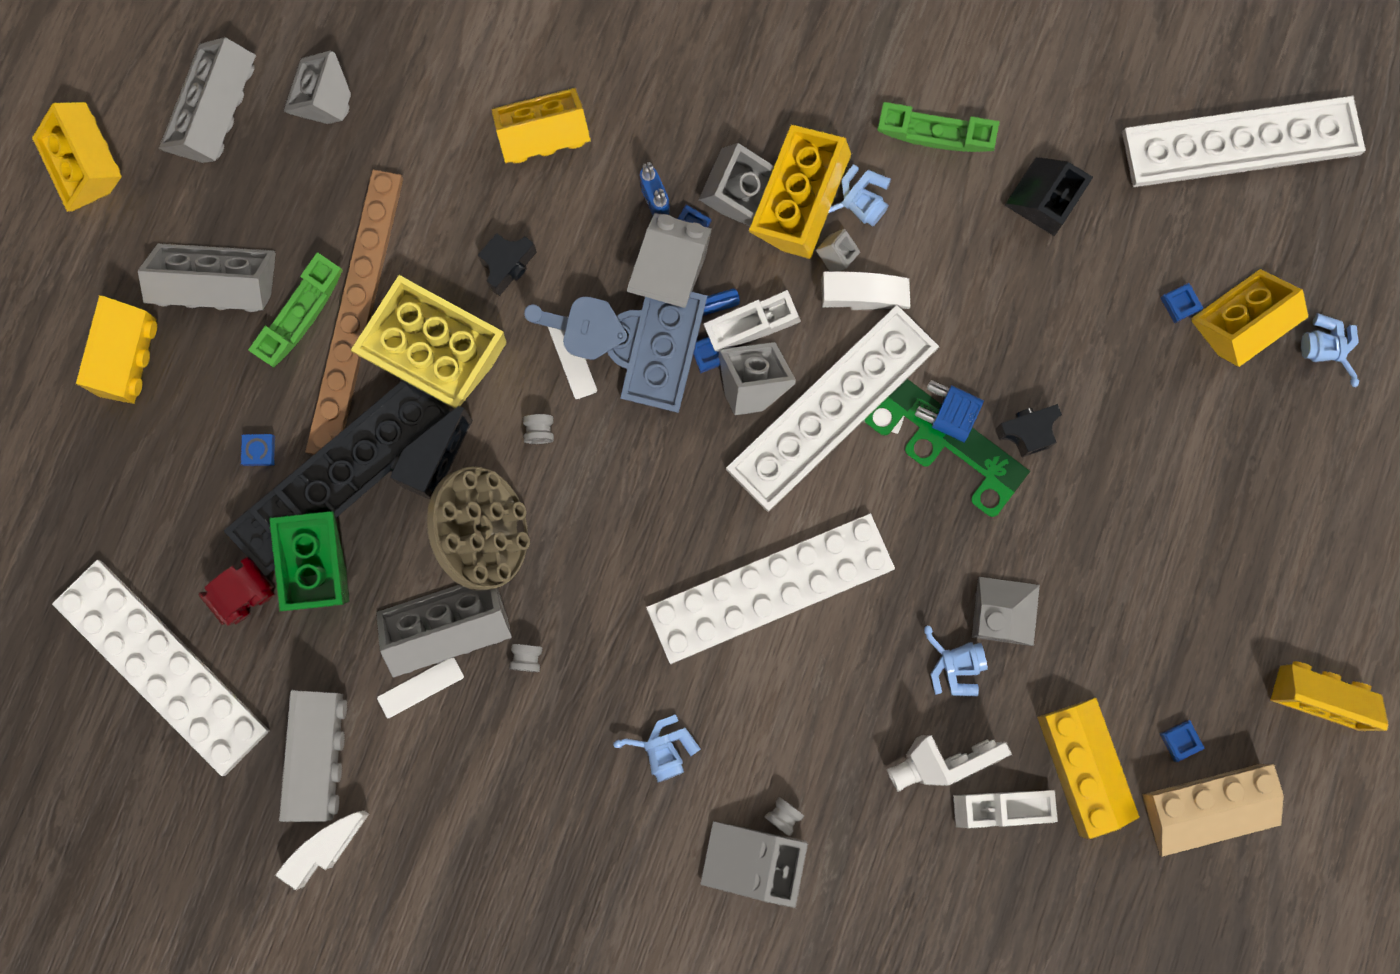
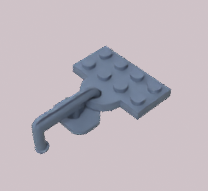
M692 292L686 308L645 297L642 310H629L617 316L608 302L591 297H580L572 304L569 318L541 311V308L535 304L528 305L525 308L524 316L529 322L565 331L564 347L573 356L595 360L608 352V355L617 365L627 369L620 399L679 413L707 295Z

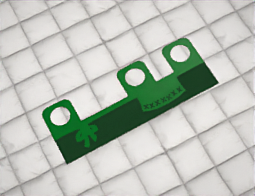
M906 379L864 421L879 434L888 435L903 416L908 418L920 428L905 447L907 455L926 467L933 463L944 447L949 449L986 477L973 494L972 503L988 516H997L1030 473V470L974 428L971 429L965 443L931 428L932 423L915 416L916 409L920 406L937 414L941 404L910 380ZM884 408L890 411L892 421L888 426L880 427L874 423L873 414L877 409ZM920 439H926L933 445V452L927 458H921L914 452V445ZM987 489L995 490L1000 497L999 504L994 508L985 507L980 500L983 491Z

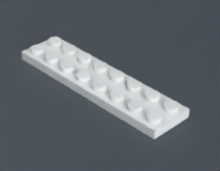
M1353 96L1125 128L1122 132L1133 187L1357 156L1366 151Z
M896 305L727 466L726 470L769 512L912 375L939 346Z
M870 513L646 608L671 665L895 570V567Z
M96 560L52 603L221 776H226L270 731L102 561Z

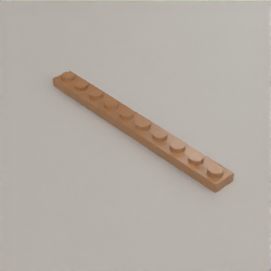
M372 170L307 443L306 453L309 455H314L346 427L362 358L353 353L351 349L372 316L403 183V177L399 174Z

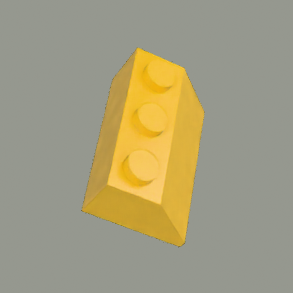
M576 88L492 109L505 163H521L531 156L539 154L541 156H548L554 154L556 150L566 147L570 149L579 148L586 142L591 141L583 107Z
M52 103L32 139L67 212H71L110 194L122 176L87 103Z
M1259 269L1191 319L1192 323L1218 356L1240 367L1309 316L1303 289Z
M99 296L76 384L98 397L134 404L136 396H139L142 390L141 376L143 369L149 363L150 342L157 332L156 318L145 310L105 296Z
M1293 661L1290 665L1279 667L1270 701L1358 731H1387L1388 720L1383 696L1372 692L1370 685L1352 681V684L1341 681L1342 676L1326 671H1322V674L1311 671L1312 666Z

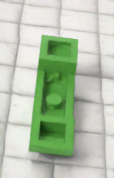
M883 102L878 132L905 142L937 149L986 152L994 151L1000 121L971 116L970 121L912 112L911 106Z
M317 252L300 277L303 278V281L272 325L270 327L265 326L248 350L272 367L281 362L316 320L331 296L343 270Z

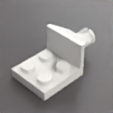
M921 735L915 739L906 756L908 759L893 768H888L887 772L898 792L918 782L927 785H951L1011 755V752L1006 743L995 742V740L989 741L987 739L972 746L973 752L968 755L966 753L962 755L958 753L943 760L932 736Z

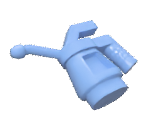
M853 164L842 178L844 200L831 206L829 213L846 207L862 223L874 226L886 212L889 205L883 201L881 196L866 190L865 187L871 183L887 190L891 178L867 170L850 190L849 182L859 171V168Z
M1317 313L1313 319V325L1329 329L1331 334L1318 330L1312 333H1304L1301 340L1302 356L1313 362L1330 360L1341 362L1351 376L1350 383L1352 387H1357L1359 380L1346 359L1348 353L1359 343L1357 326L1350 325L1347 328V344L1343 322Z
M925 626L924 632L928 641L942 655L930 673L935 695L942 693L939 675L944 668L952 696H978V684L957 683L956 675H978L980 671L988 670L982 643L973 644L969 642L951 651L949 649L945 650L932 636L931 626Z
M676 714L657 721L648 742L618 739L613 743L615 748H621L625 744L644 747L646 752L648 751L651 773L656 776L658 782L684 773L682 768L683 760L672 742L680 740L690 756L701 750L686 728L661 737L658 736L663 727L678 722Z

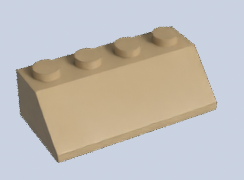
M1257 764L1142 794L1161 857L1281 825L1284 795L1274 764Z

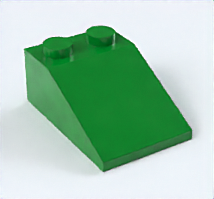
M334 511L269 518L280 612L343 605L350 602L346 568Z

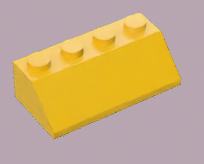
M791 125L749 228L750 233L783 252L811 259L851 156L846 138Z
M1097 698L1037 717L1080 837L1092 839L1118 830L1140 818Z

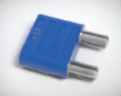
M647 162V166L644 164L640 171L642 193L652 215L654 213L669 215L668 195L656 169L650 162Z
M931 380L928 383L927 390L944 397L938 413L935 414L919 406L916 409L915 416L932 423L931 428L965 443L984 400L952 385L950 388H947Z

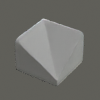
M846 229L831 233L816 249L830 272H839L847 269L860 253Z

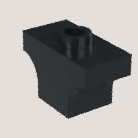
M496 233L478 254L481 264L490 271L487 279L488 286L498 296L504 292L513 280L517 281L523 276L527 269L526 265L537 253L534 243L524 236L518 241H508Z
M1058 404L1035 412L1033 408H1028L1016 413L1017 418L1003 422L995 429L999 440L1012 441L1018 447L1023 458L1049 449L1057 443L1052 427L1053 423L1062 414Z

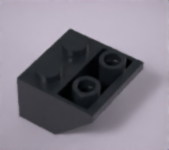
M1036 157L1004 206L1055 236L1093 179V176L1068 161Z

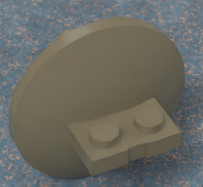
M466 467L445 476L435 488L430 499L427 513V529L433 553L447 575L458 584L472 590H490L508 583L519 571L524 561L526 550L530 545L524 504L519 501L511 486L496 472L489 469ZM518 520L523 521L524 532L517 533Z

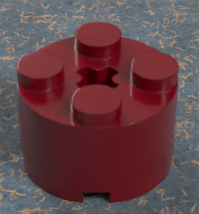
M251 557L241 560L244 566L237 571L233 566L225 570L204 587L207 592H200L198 594L222 625L239 624L251 614L248 611L251 606L254 607L258 604L261 606L275 595L272 591L274 586Z

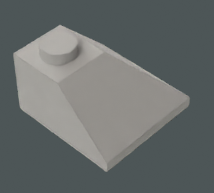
M327 51L301 58L284 112L326 124L343 121L349 111L348 102L351 93L334 52Z
M776 342L719 349L725 397L734 415L764 411L795 385L796 379Z
M978 577L972 638L1034 646L1040 585Z

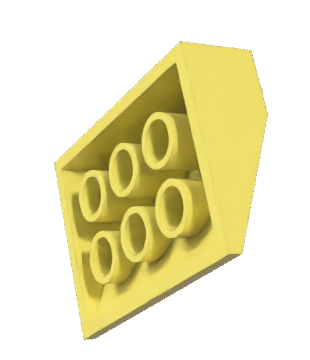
M399 275L351 351L449 406L456 408L461 406L492 368L506 345L504 332Z

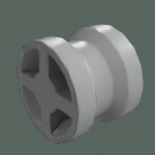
M535 414L523 417V424L526 426V433L523 435L525 443L546 444L554 441V435L550 429V426L553 424V416Z
M512 644L511 651L514 653L513 661L510 662L509 669L540 672L538 656L542 654L543 647Z
M780 797L776 801L775 809L772 812H768L765 816L768 821L788 836L792 834L794 824L797 821H801L804 817L803 814Z

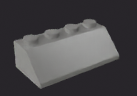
M226 37L199 44L159 149L202 163L216 161L224 150V137L234 124V111L243 100L244 91L242 90L244 85L253 74L254 65L252 64L256 55Z
M157 244L138 270L143 302L158 306L184 305L188 308L214 307L218 310L232 308L244 309L248 312L263 310L271 297L275 251Z
M457 585L376 612L380 652L392 677L410 673L414 670L512 638L507 614L498 588L480 591Z
M308 691L290 692L279 821L333 820L334 814L338 813L339 795H335L336 782H340L342 776V765L338 763L339 750H343L345 740L344 732L340 730L341 719H345L347 713V701L343 700V694Z

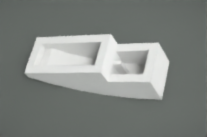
M823 272L821 278L822 307H851V310L893 309L898 305L901 309H910L908 278L863 272Z
M788 290L764 301L756 300L704 323L713 348L717 352L719 349L731 348L770 335L797 324L801 320Z
M1055 790L953 795L956 827L959 828L1003 827L1058 822Z
M366 811L356 812L319 831L285 862L276 876L295 890L304 887L318 866L325 870L334 866L369 813Z

